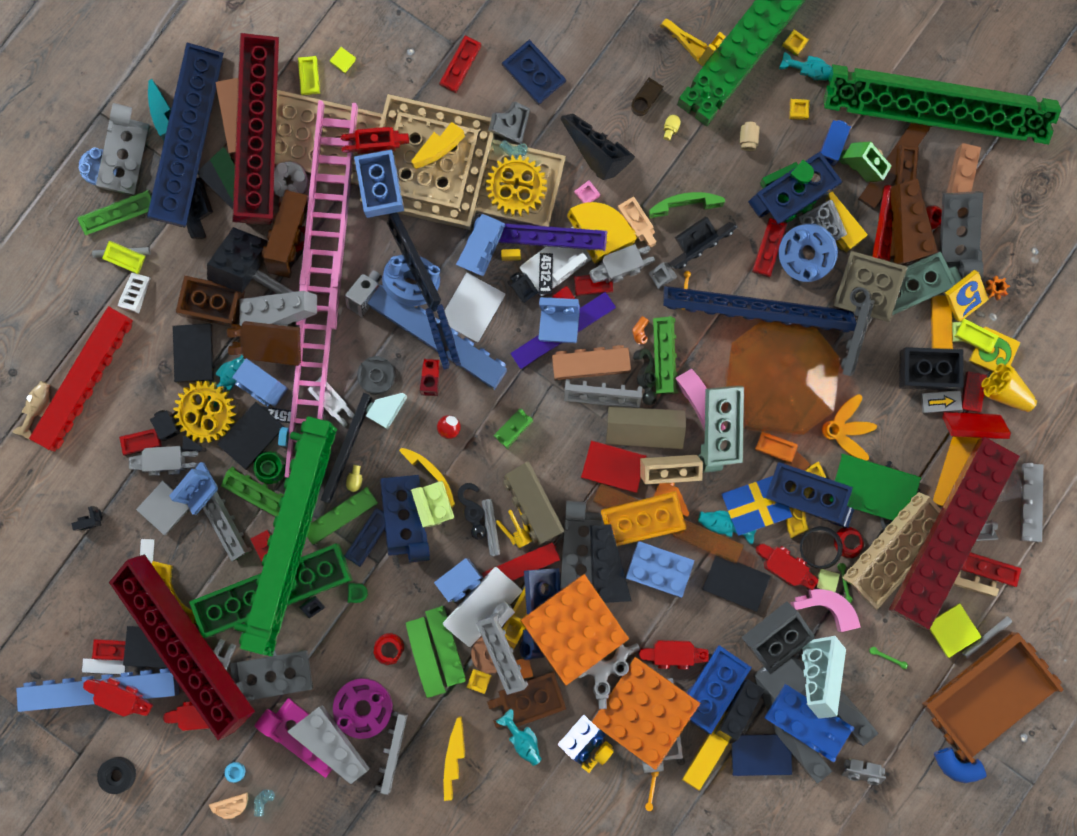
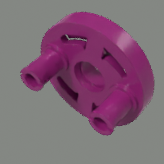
M359 678L345 684L338 691L333 703V716L338 727L345 734L358 739L370 738L380 733L388 725L393 712V703L388 690L381 683L369 678ZM364 700L370 704L371 710L368 715H360L357 712L356 705L359 701Z

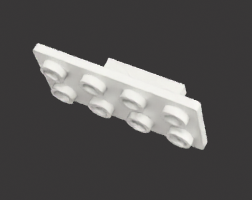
M545 247L522 264L520 270L528 275L539 292L540 253H553L552 289L592 259L586 249Z
M494 567L481 581V584L448 616L443 625L468 647H471L481 636L476 623L498 613V621L502 627L515 613L510 604L521 594L522 589L497 567Z

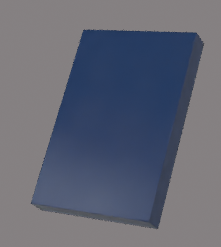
M530 39L502 62V66L538 105L566 82L565 77Z
M740 735L738 741L731 744L733 776L792 775L791 752L778 735Z

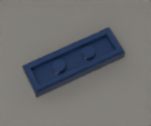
M375 508L344 555V557L359 567L362 566L385 531L384 514L381 510Z

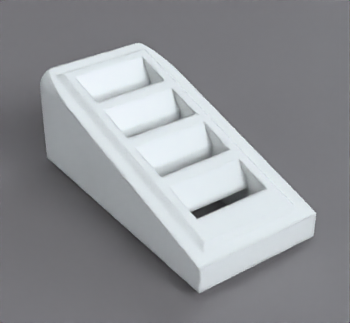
M132 272L120 297L118 307L139 314L151 278ZM135 279L144 281L142 285L134 283ZM132 287H138L140 291L133 290ZM130 293L136 294L137 297H136V298L131 297V296H130ZM128 300L134 301V304L132 305L127 302Z

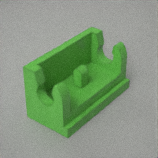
M519 408L493 437L508 449L533 423V419Z

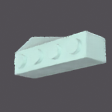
M836 636L813 639L802 648V661L805 666L803 671L807 683L805 684L807 705L819 719L836 717L838 714L846 649Z

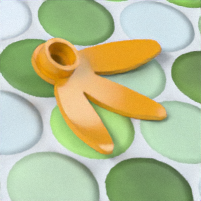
M857 394L841 406L833 421L824 423L822 433L829 440L835 439L840 447L851 456L868 461L869 455L865 450L846 436L862 435L877 429V425L870 422H850L845 424L862 401V395ZM829 427L833 430L832 434L829 431Z

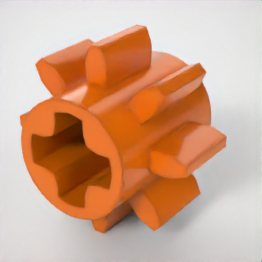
M995 276L993 281H986L988 287L985 290L989 294L988 298L995 297L996 301L1001 299V295L1004 297L1008 295L1006 289L1010 285L1006 284V278L998 279V276Z

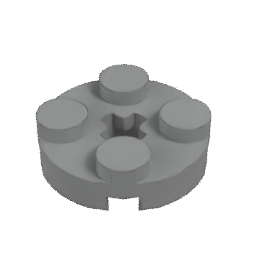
M288 161L275 166L274 192L279 197L284 196L285 190L301 194L305 193L309 180L305 169L300 164ZM290 175L292 176L291 180L294 182L293 184L287 185L285 177H289Z

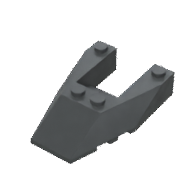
M794 656L790 657L770 674L764 667L753 674L757 685L765 689L762 698L767 712L785 684L806 696L805 684L807 683L803 671L805 666L803 662ZM841 690L837 717L855 728L851 732V736L859 745L864 746L879 733ZM772 723L775 734L778 735L813 782L818 784L833 772L818 752Z

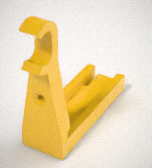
M665 19L660 24L661 28L666 27L672 32V37L677 38L701 66L705 65L726 37L719 32L713 42L707 46L706 43L683 31L669 19Z

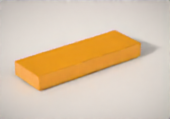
M937 295L931 298L932 348L953 349L952 310L946 296Z

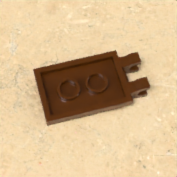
M244 321L242 326L232 324L231 329H227V337L234 338L240 336V342H233L232 346L228 347V355L243 354V358L248 360L295 366L301 364L299 327Z
M554 672L528 680L527 687L522 691L507 695L505 689L498 691L500 697L487 701L489 709L500 706L503 716L509 709H512L514 713L513 722L517 727L566 710ZM499 718L493 720L496 728L503 726L496 723V720Z

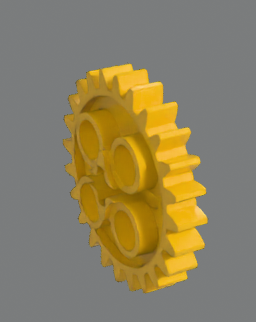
M511 155L510 161L504 157L503 164L497 161L498 168L492 166L494 173H488L490 179L486 180V184L489 185L486 188V192H491L488 195V199H494L491 202L492 206L498 204L497 211L503 208L504 215L511 211L512 217H514L515 212H518L521 217L522 211L529 215L530 208L536 211L535 204L541 206L539 198L545 199V195L541 192H547V187L543 186L547 184V180L542 179L545 177V172L539 173L541 166L535 168V160L529 163V157H527L523 161L521 155H519L518 160H515L514 156ZM510 172L513 174V177L506 179L503 175ZM524 175H530L532 176V179L530 181H524L522 177ZM515 183H519L517 189H514ZM503 191L511 192L509 197L501 196ZM522 193L530 195L526 200L521 199L519 196Z
M197 381L196 385L194 383L189 384L190 388H183L185 394L178 393L181 400H175V403L179 406L173 408V410L178 411V414L173 417L180 420L176 425L183 426L180 432L187 431V437L193 435V441L199 439L200 443H203L207 439L209 443L213 442V438L219 440V435L225 436V430L229 431L231 429L228 424L235 423L231 416H235L236 413L231 412V409H234L236 406L230 405V402L234 399H228L229 391L223 393L224 386L217 388L216 382L211 385L209 381H205L204 384L202 381ZM197 395L202 397L201 404H198L196 401ZM215 401H217L220 405L219 411H216L214 409L213 405ZM191 412L196 416L195 422L190 419ZM209 419L212 420L214 424L212 429L209 428L207 425Z

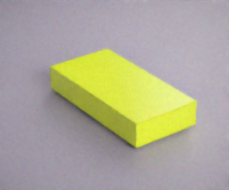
M317 57L298 58L301 95L320 94Z
M109 241L102 259L139 274L146 256Z
M963 319L954 337L990 354L999 336Z

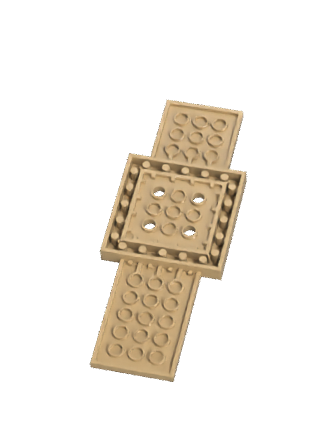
M277 90L275 166L282 162L293 161L300 164L305 169V173L311 174L318 100L320 99ZM389 94L387 95L383 114L358 108L356 130L392 127L393 130H398L399 134H409V144L400 145V148L393 152L404 211L397 213L468 230L472 228L475 212L532 226L549 227L566 156L494 140L495 134L488 131L491 122L490 117ZM321 100L325 104L323 118L351 120L352 107ZM451 122L464 130L465 137L459 142L455 151L447 153L437 161L418 169L412 167L411 160L433 132L441 136ZM322 127V137L341 138V135L349 134L350 129ZM413 135L421 137L418 143H412L410 138ZM321 145L320 155L347 157V153L342 152L341 147ZM357 152L353 154L351 184L359 185L354 157L365 155L358 154ZM511 155L514 156L515 160H518L519 155H521L523 161L529 157V163L535 160V168L541 166L539 173L545 172V177L542 179L547 180V184L543 185L547 187V192H541L545 195V199L539 198L541 206L535 204L536 211L530 208L529 215L522 211L521 217L518 212H515L514 217H512L511 211L504 215L503 208L497 211L498 204L492 206L491 202L494 199H488V195L491 192H486V188L489 187L486 184V180L490 179L488 173H494L492 166L498 168L497 161L503 164L504 157L510 161ZM319 164V174L345 176L346 166ZM405 170L411 172V177L408 179L401 177L402 172ZM507 172L503 177L510 179L513 177V174ZM524 175L522 179L524 181H530L532 179V176ZM440 179L448 181V185L443 188L439 187L437 183ZM515 183L514 189L518 188L519 183ZM507 190L501 193L503 197L511 195V192ZM522 193L519 197L523 200H526L530 197V195L528 193Z

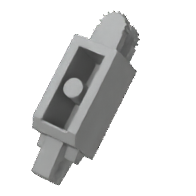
M636 244L604 256L600 265L591 270L589 275L593 283L605 280L606 283L610 281L617 283L623 280V277L630 274V277L639 274L642 267L655 262V258L648 257L642 260L640 255L648 253L651 249L649 246L637 249Z
M181 446L145 448L142 451V455L129 457V469L142 470V472L148 473L149 476H160V472H168V475H178L180 471L197 467L198 463H185V457L198 456V451H185Z

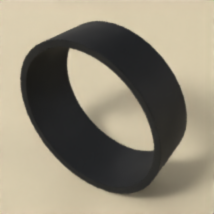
M818 526L811 528L803 535L800 541V553L803 560L811 567L817 569L830 568L841 558L843 544L841 538L834 530ZM814 531H826L837 542V555L827 565H814L804 557L802 551L803 541L808 534Z

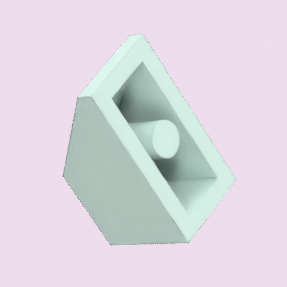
M404 393L376 399L374 403L371 402L367 407L366 417L388 430L406 401L407 396Z

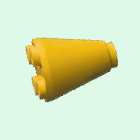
M998 364L995 371L988 378H985L981 384L986 397L1018 410L1030 412L1037 404L1033 393L1015 368L1010 365Z

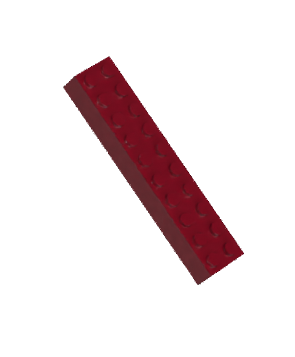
M240 34L232 222L271 225L273 220L279 37Z
M986 437L978 439L888 609L889 611L922 629L930 630L1019 460V455Z
M146 555L128 559L109 581V584L216 739L219 741L231 735L255 712Z

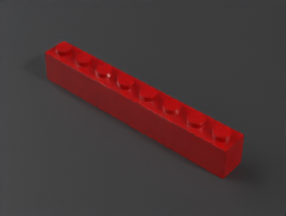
M109 306L107 307L31 434L30 440L54 452L62 446L64 436L74 425V419L81 414L83 404L93 394V387L102 379V372L105 367L109 366L112 362V355L115 350L121 347L124 335L131 330L132 319Z

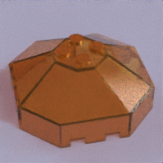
M762 320L731 343L729 365L726 367L724 387H744L743 427L745 430H757L766 433L800 437L834 412L840 357L816 327H803L794 324L786 325L779 322H765Z

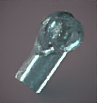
M504 140L499 145L510 157L513 155L514 158L519 157V155L521 157L525 156L528 150L527 145L524 143L512 146Z
M265 789L255 797L254 816H264V804L272 801L275 797L273 790L268 791Z

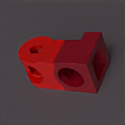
M424 359L419 390L421 395L438 397L440 360Z

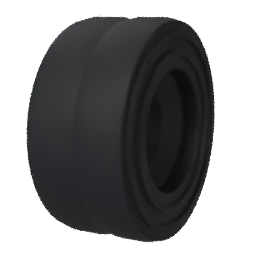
M114 757L105 761L97 773L99 786L109 794H120L128 790L136 779L135 766L125 757ZM114 770H119L122 774L119 781H115L112 778Z

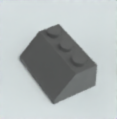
M786 601L741 638L770 674L812 641L815 636L799 612Z

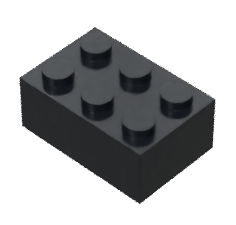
M233 227L207 263V280L243 293L264 262L262 251L264 246L267 247L268 240Z
M905 347L900 350L899 389L957 391L963 388V349Z

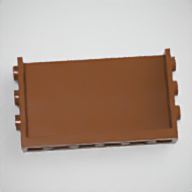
M1011 632L922 703L931 715L933 725L937 729H942L945 733L944 739L950 745L953 744L956 747V754L962 761L975 762L972 757L1052 693L1064 690L1060 685V679L1055 674L1052 675L1049 672L1048 664L1042 658H1038L1035 654L1036 649L1029 642L1026 643L1018 632Z

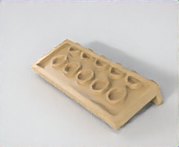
M920 492L912 497L909 504L898 513V516L891 524L885 528L882 534L873 541L872 545L860 556L857 562L847 570L843 579L850 583L877 610L905 579L941 509L929 496Z

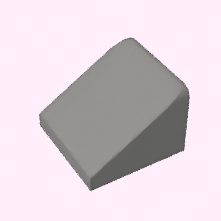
M668 262L661 263L649 272L658 289L677 278Z

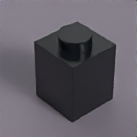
M158 411L154 414L155 417L150 419L159 439L162 441H167L182 433L170 411Z

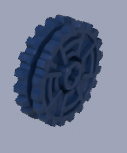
M443 304L437 305L440 323H437L434 311L431 308L425 309L444 370L449 369L450 365L446 351L450 352L452 361L456 366L461 365Z

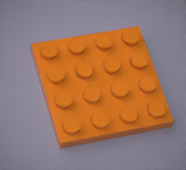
M585 574L578 577L520 619L565 686L629 640Z
M635 657L629 665L627 674L621 677L609 695V699H606L607 709H600L592 723L654 770H657L701 703Z

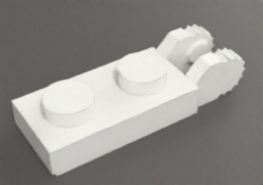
M326 382L323 407L343 427H346L348 424L338 413L344 409L352 419L355 414L349 409L348 404ZM310 386L308 388L309 392L319 401L320 387Z

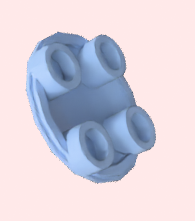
M92 148L84 153L79 161L81 176L93 185H96L103 149ZM115 169V170L113 171V174H114L115 176H116V173H117V169Z

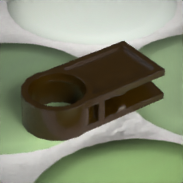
M649 77L632 100V112L637 116L646 115L664 86ZM642 100L646 102L647 109L638 111L633 105L636 101Z

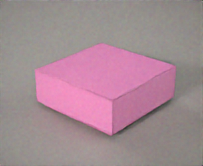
M590 180L574 191L582 203L593 202L601 195Z

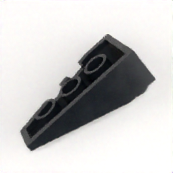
M575 114L561 116L562 123L590 169L596 173L598 178L602 180L614 178L634 160L635 156L618 142L614 144L607 140L608 135L603 132L593 131L592 125Z

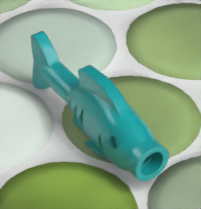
M786 52L783 54L779 67L781 70L788 67L800 69V75L809 76L813 80H829L832 68L818 57L808 56L806 62H800L791 59V56Z
M243 354L220 366L216 372V375L220 377V383L217 385V388L224 386L223 390L225 387L229 391L232 390L237 382L232 377L245 360ZM215 401L213 406L217 407L218 402Z
M700 512L697 522L714 534H724L727 537H732V532L737 534L729 512ZM756 530L742 535L750 545L753 544Z
M509 709L504 716L496 720V723L508 727L513 734L509 741L514 744L516 752L521 758L535 766L542 760L539 755L536 735L529 727L520 731L513 722V710Z

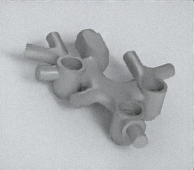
M637 643L629 647H625L622 644L615 649V655L611 660H600L578 677L581 678L588 674L593 676L595 680L593 692L599 701V709H607L606 699H609L610 685L607 682L608 676L614 674L616 677H622L627 674L629 665L626 659L631 654L640 650ZM617 666H621L623 671L618 672ZM599 686H602L604 688L603 693H600L598 691Z

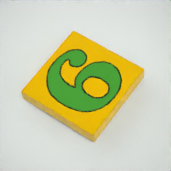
M986 326L983 327L999 337L990 354L975 347L969 362L991 372H994L996 366L1000 363L1011 366L1020 342Z

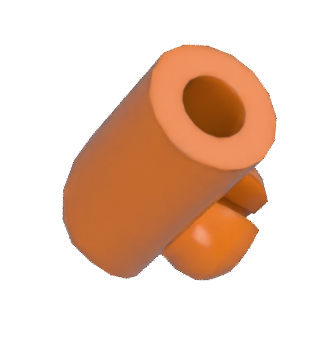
M644 316L639 319L632 329L634 340L639 345L645 344L648 340L644 328L649 323V320Z

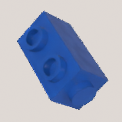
M841 120L832 121L820 150L832 166L837 164L851 126H848L846 122Z

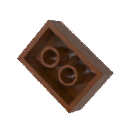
M184 275L176 313L181 317L231 327L232 324L238 323L240 299L244 298L245 291L240 293L209 280Z

